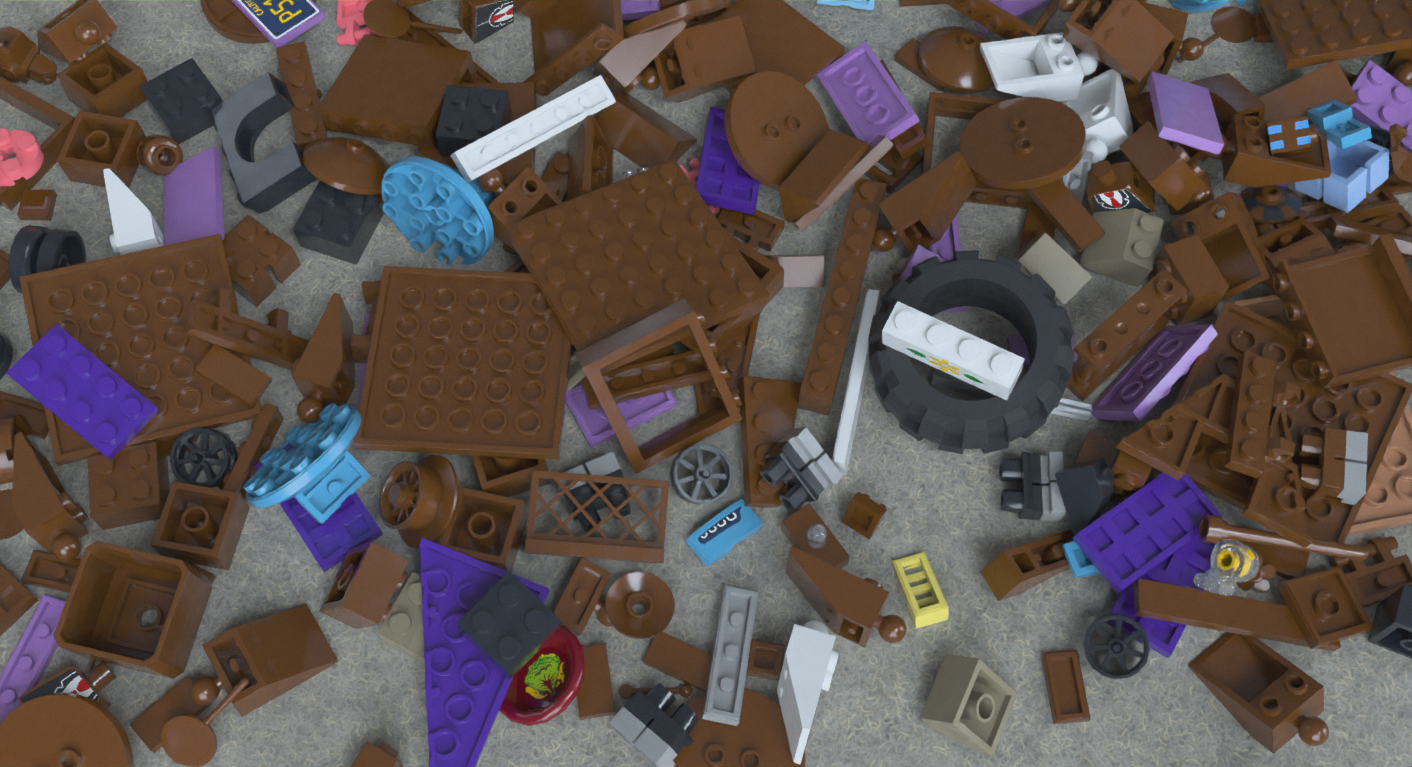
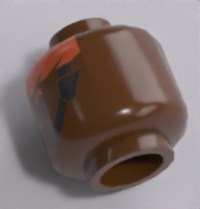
M153 134L145 137L137 147V158L145 170L156 175L166 176L182 163L183 152L180 145L172 138Z

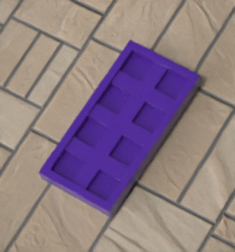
M710 106L696 190L707 205L754 215L760 183L743 169L730 148L725 130V110Z
M57 324L6 372L9 377L110 461L159 412L154 404Z
M289 443L282 450L285 449L288 452L294 447ZM258 462L255 464L256 468L259 469L262 463ZM356 492L349 495L323 524L318 523L294 497L280 503L324 572L343 561L350 548L373 542L383 535Z
M1186 472L1179 481L1162 473L1081 530L1072 539L1118 594L1199 535L1200 521L1204 514L1223 516Z
M1198 535L1139 579L1205 590L1217 566V555L1223 550L1222 546L1228 544L1229 541H1219L1217 544L1203 542ZM1133 583L1120 592L1109 613L1128 615L1140 623L1148 636L1149 647L1166 658L1172 655L1186 627L1185 624L1135 616ZM1116 619L1105 621L1108 625L1116 627ZM1122 620V633L1129 635L1137 630L1132 624ZM1141 635L1135 638L1136 641L1144 644Z

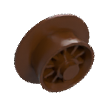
M428 455L416 464L410 461H403L389 472L384 481L379 500L381 519L387 527L398 529L402 540L412 548L420 549L419 544L422 538L436 542L443 535L452 519L457 502L458 482L451 462L440 455Z

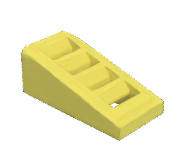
M925 551L893 560L892 564L915 628L948 620L949 607ZM922 566L923 571L907 576L904 570ZM923 579H927L928 582L911 587L909 584ZM928 592L932 593V596L916 601L915 596Z

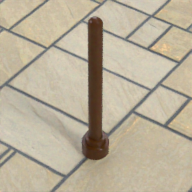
M1204 514L1199 526V538L1203 542L1217 544L1219 541H1225L1227 538L1355 560H1365L1369 555L1368 550L1362 546L1313 539V542L1308 547L1303 548L1275 532L1228 525L1227 521L1222 520L1221 516Z

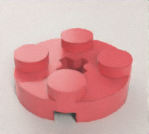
M0 128V186L16 185L14 180L22 177L27 180L36 174L43 163L44 155L40 144L31 133L23 130L8 131L5 128ZM11 155H16L14 158L7 159Z

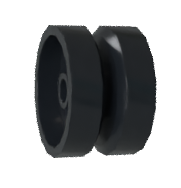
M33 225L21 228L14 238L9 256V275L13 287L18 293H22L19 278L21 276L86 263V249L83 239L78 232L58 228L51 230L46 227Z

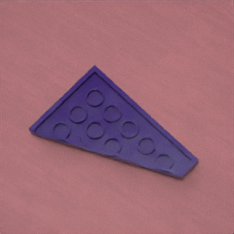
M422 538L419 547L429 767H476L513 677L509 680L458 631L457 623L508 572ZM514 575L545 604L550 592L549 588Z

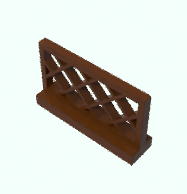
M533 470L525 553L663 564L669 481ZM539 478L552 479L562 489L548 503L538 493ZM560 480L573 482H571L567 487H565ZM578 482H588L596 494L581 506L569 490ZM594 483H602L607 485H605L601 490H599ZM613 484L622 485L630 494V497L616 509L603 494ZM629 486H639L640 488L633 492ZM647 487L661 488L660 503L649 511L637 495ZM566 494L578 509L562 522L550 506ZM600 496L612 512L596 524L584 509ZM538 498L544 506L536 512ZM634 499L646 515L631 527L618 511ZM660 508L658 522L652 514ZM547 509L559 525L549 534L534 533L535 518ZM581 512L592 524L593 528L584 536H574L566 524ZM614 515L628 529L618 539L608 538L600 529ZM648 517L658 527L657 542L643 541L634 531ZM561 528H563L568 535H560L555 533L559 531ZM597 530L603 538L589 536ZM631 533L636 540H624V538Z

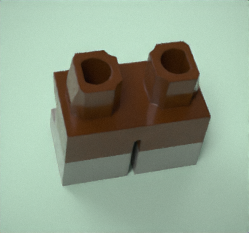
M1325 428L1320 435L1302 434L1298 439L1297 453L1301 456L1314 458V465L1301 463L1298 466L1302 487L1313 489L1312 497L1327 495L1340 498L1341 503L1355 505L1366 494L1367 464L1365 463L1367 462L1368 433Z

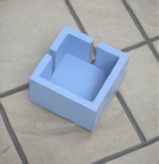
M1327 139L1331 175L1329 178L1295 182V190L1317 200L1324 197V203L1348 213L1366 198V192H1373L1388 179L1389 149L1367 140L1341 149Z

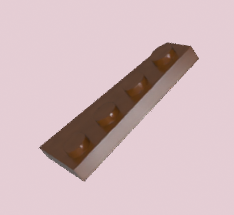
M742 376L738 379L739 398L742 403L739 407L742 417L740 426L745 506L777 508L781 505L779 495L784 490V480L782 479L777 485H770L760 475V471L768 462L765 455L790 429L794 428L802 382Z

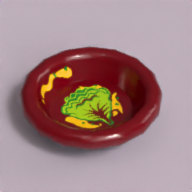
M561 625L560 629L514 675L499 710L511 722L532 726L547 723L567 709L578 695L585 675V653L578 637Z

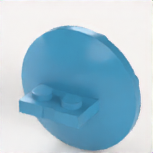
M423 157L402 158L387 170L382 180L383 211L392 219L401 233L410 240V245L413 249L424 253L434 241L440 242L444 245L436 252V258L438 261L443 262L444 255L447 256L449 261L445 264L449 266L459 255L464 259V261L459 263L460 265L476 263L490 250L494 240V227L486 205L495 197V193H489L481 189L478 179L468 183L459 170L447 164L438 163ZM418 243L422 245L421 249L418 248Z
M331 403L319 414L320 419L317 422L307 423L303 427L300 424L292 427L285 434L284 438L286 441L277 449L273 447L261 456L259 461L262 463V466L243 486L246 490L247 500L254 507L260 509L276 505L294 497L318 523L323 524L349 495H352L371 477L348 451L362 421V416L352 405L343 404L337 406L335 403ZM289 443L294 447L288 452L285 449L282 450Z

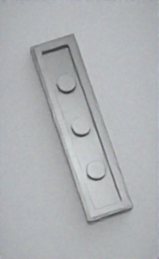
M725 585L723 588L702 719L737 726L739 723L758 599L757 591Z

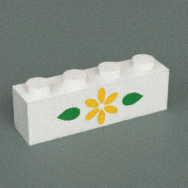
M898 301L882 330V344L1004 400L1008 399L1022 371L1025 360L1021 356Z

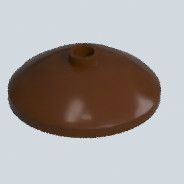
M962 26L937 28L924 36L918 49V60L923 71L933 81L947 89L962 93H979L995 86L979 48L980 43L992 42L988 37L976 30Z
M346 137L321 138L308 143L302 154V162L307 170L324 183L354 194H382V180L390 165L379 153L362 141Z

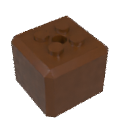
M96 541L85 548L53 636L59 647L87 659L174 679L185 671L213 587L207 576L183 560ZM150 609H155L158 614L156 622L150 627H144L142 625L143 614Z

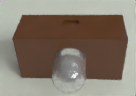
M810 503L782 521L781 531L794 547L840 569L848 565L850 555Z

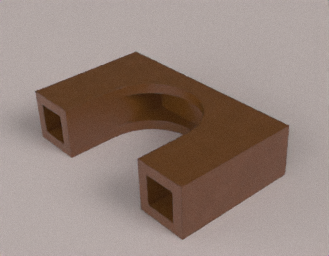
M1229 73L1188 82L1209 89L1216 118L1220 121V126L1227 130L1234 114L1255 116L1264 120L1266 104ZM1150 92L1140 93L1136 99L1126 98L1133 123V134L1147 121L1157 129Z

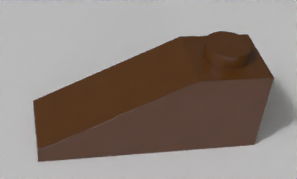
M1070 529L1003 551L980 571L996 599L1001 601L1018 595L1069 569L1070 566L1062 545L1074 541L1072 539L1074 537L1073 532Z

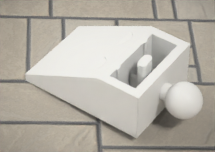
M1064 32L980 43L979 47L998 91L1022 97L1047 98L1058 102L1078 98L1085 75H1090L1096 70L1097 59L1086 52H1081L1076 56L1071 43L1063 38Z
M1110 69L1082 83L1078 98L1063 101L1062 103L1073 109L1084 123L1086 131L1085 151L1094 154L1092 164L1104 160L1108 154L1119 150V146L1133 134V123L1121 74L1114 69Z
M110 168L104 169L103 173L114 234L110 235V242L114 252H120L123 255L165 246L164 233L151 212Z
M818 620L808 621L803 626L794 624L777 687L792 759L797 764H801L821 689L829 691L839 652L833 650L836 636L830 635L826 625Z

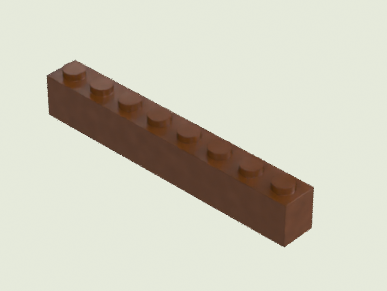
M859 178L855 182L799 394V409L830 415L872 249L875 230L877 229L881 208L878 204L884 200L886 183Z

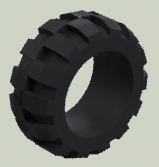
M979 250L954 251L953 259L939 262L938 257L933 256L913 266L912 275L906 280L903 278L896 279L881 298L882 306L878 314L872 318L868 337L869 369L873 377L875 393L886 412L892 413L899 420V427L916 440L921 441L925 438L939 444L938 450L963 454L964 449H981L983 454L1008 448L1009 442L1019 437L1027 439L1046 423L1049 414L1054 408L1058 407L1072 372L1075 355L1071 345L1073 328L1067 310L1062 306H1058L1054 300L1056 291L1039 274L1035 273L1032 277H1029L1020 271L1021 262L1001 254L997 255L996 261L980 259ZM897 301L932 317L942 311L955 307L972 306L988 309L1007 319L1019 331L1029 352L1030 369L1023 379L1013 387L1007 400L998 396L977 401L952 398L929 386L917 373L908 355L882 344V330Z

